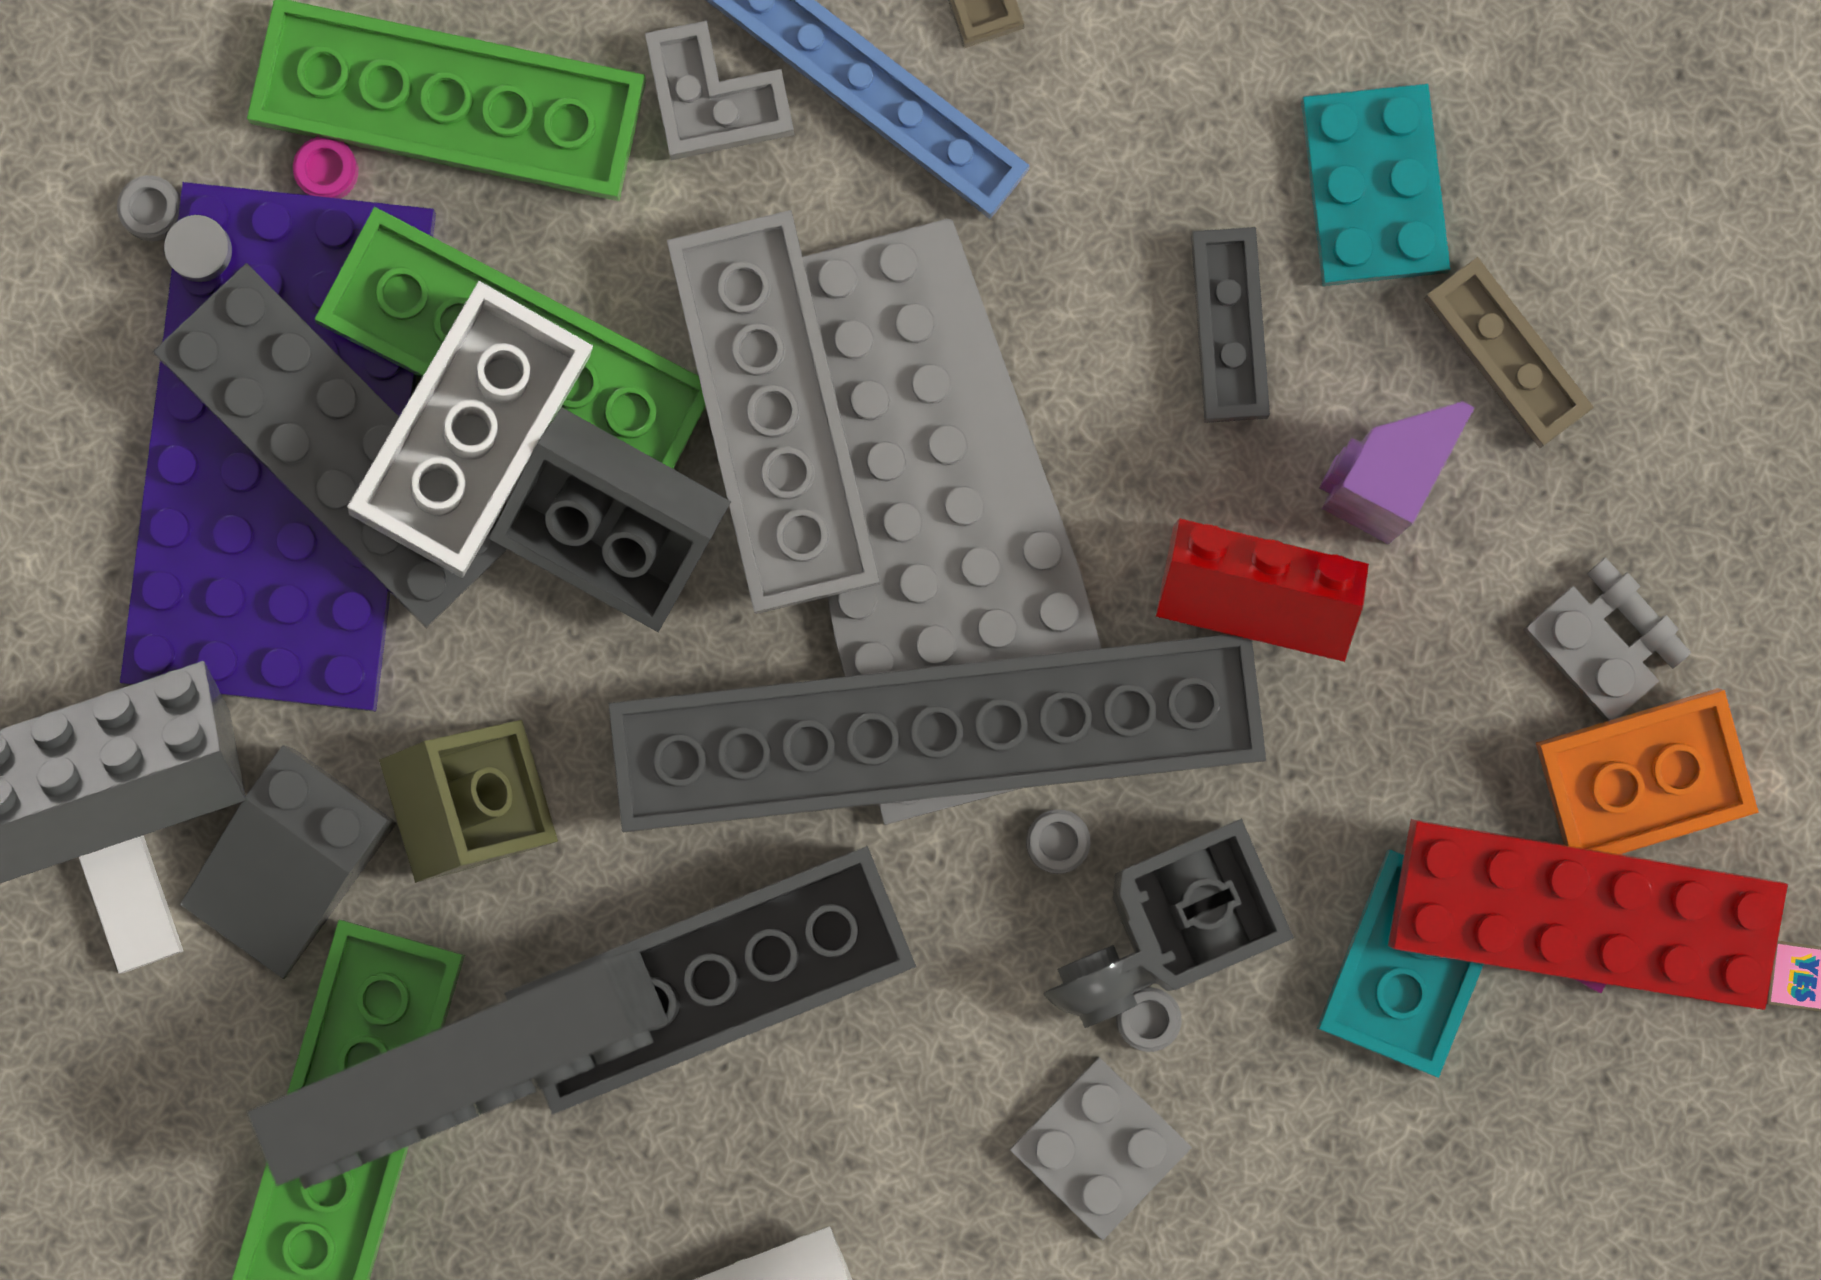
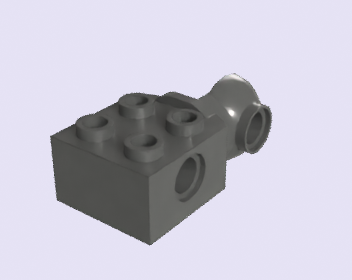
M1242 818L1115 873L1112 898L1134 953L1119 958L1114 945H1111L1057 969L1063 984L1043 994L1060 1010L1080 1016L1084 1028H1087L1136 1007L1138 1004L1133 993L1155 983L1166 991L1177 990L1294 939Z

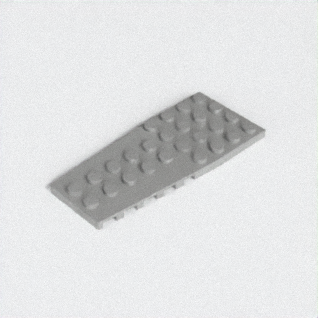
M944 219L803 256L881 583L880 585L828 597L835 641L845 677L1102 649L1082 574L954 222L951 219ZM1019 789L879 804L884 825Z

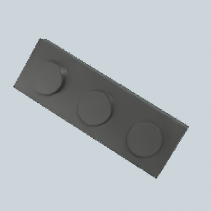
M1256 227L1193 231L1191 234L1204 422L1268 419L1270 408Z

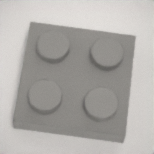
M1097 1057L1010 1148V1151L1103 1241L1192 1147L1100 1057Z

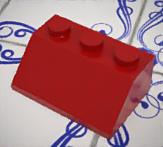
M1179 518L1172 530L1156 617L1345 662L1364 605L1369 564L1348 559L1341 555L1322 553L1285 544L1274 539H1264L1222 529L1211 524H1201Z

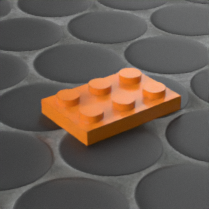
M1720 688L1535 743L1564 845L1623 854L1759 813L1726 692Z

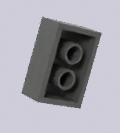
M561 407L535 447L489 539L659 632L731 501Z

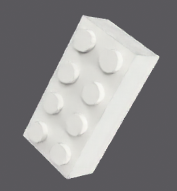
M478 281L348 505L349 515L463 579L516 487L539 440L559 412L590 358L593 346Z

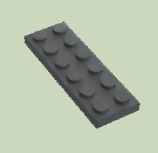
M247 263L153 351L155 356L426 629L508 550L489 539L499 520L497 518L462 579L349 515L348 505L393 430L399 416Z

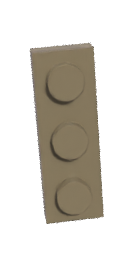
M1478 257L1424 298L1539 448H1542L1594 408Z

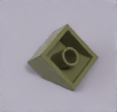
M522 720L426 740L379 760L415 883L464 871L558 842Z

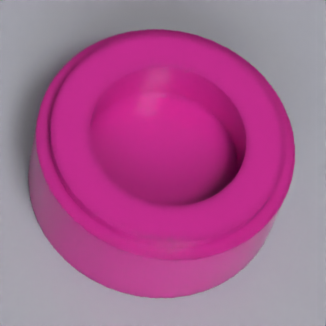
M315 137L305 142L298 149L294 157V178L306 195L341 199L350 193L358 179L357 160L344 142Z

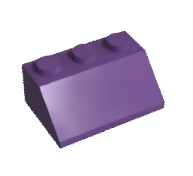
M1462 401L1375 427L1361 442L1351 438L1340 454L1336 455L1321 482L1319 489L1329 493L1321 509L1390 544L1414 523L1475 407Z

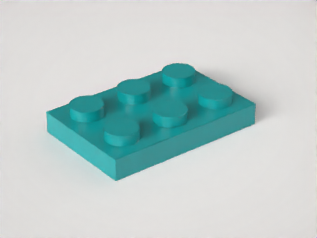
M1429 83L1304 96L1301 106L1322 286L1448 273L1451 268Z
M1387 850L1317 1029L1439 1078L1484 964L1396 950L1388 946L1404 855L1393 850Z

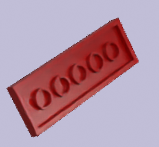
M1411 819L1388 946L1396 950L1765 1010L1788 884L1776 880Z

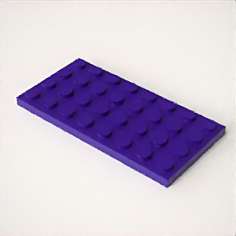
M182 182L178 221L191 215H202L213 219L228 234L232 245V255L229 265L218 277L205 282L187 280L172 268L163 341L247 263L400 417L415 392L417 375L315 323V317L374 207L432 237L434 236L436 212L431 208ZM160 361L120 683L133 685L170 671L205 661L222 695L376 712L391 593Z

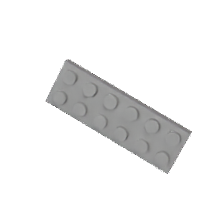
M792 211L780 212L667 240L727 499L731 501L729 505L755 614L880 585Z

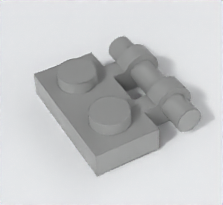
M1605 557L1587 573L1603 591L1599 597L1590 604L1573 586L1523 630L1606 722L1619 718L1659 682L1643 663L1647 657L1657 651L1673 669L1691 654V651L1675 635L1679 628L1667 615L1660 618L1638 594L1637 590L1640 588V585L1628 572L1622 576ZM1616 608L1641 633V636L1629 647L1604 620Z

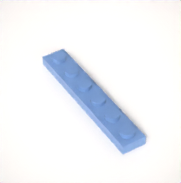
M706 0L989 219L992 218L1029 171V164L817 1Z

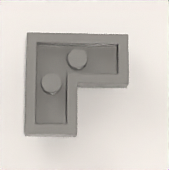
M707 21L645 33L671 160L794 135L781 69L719 81Z

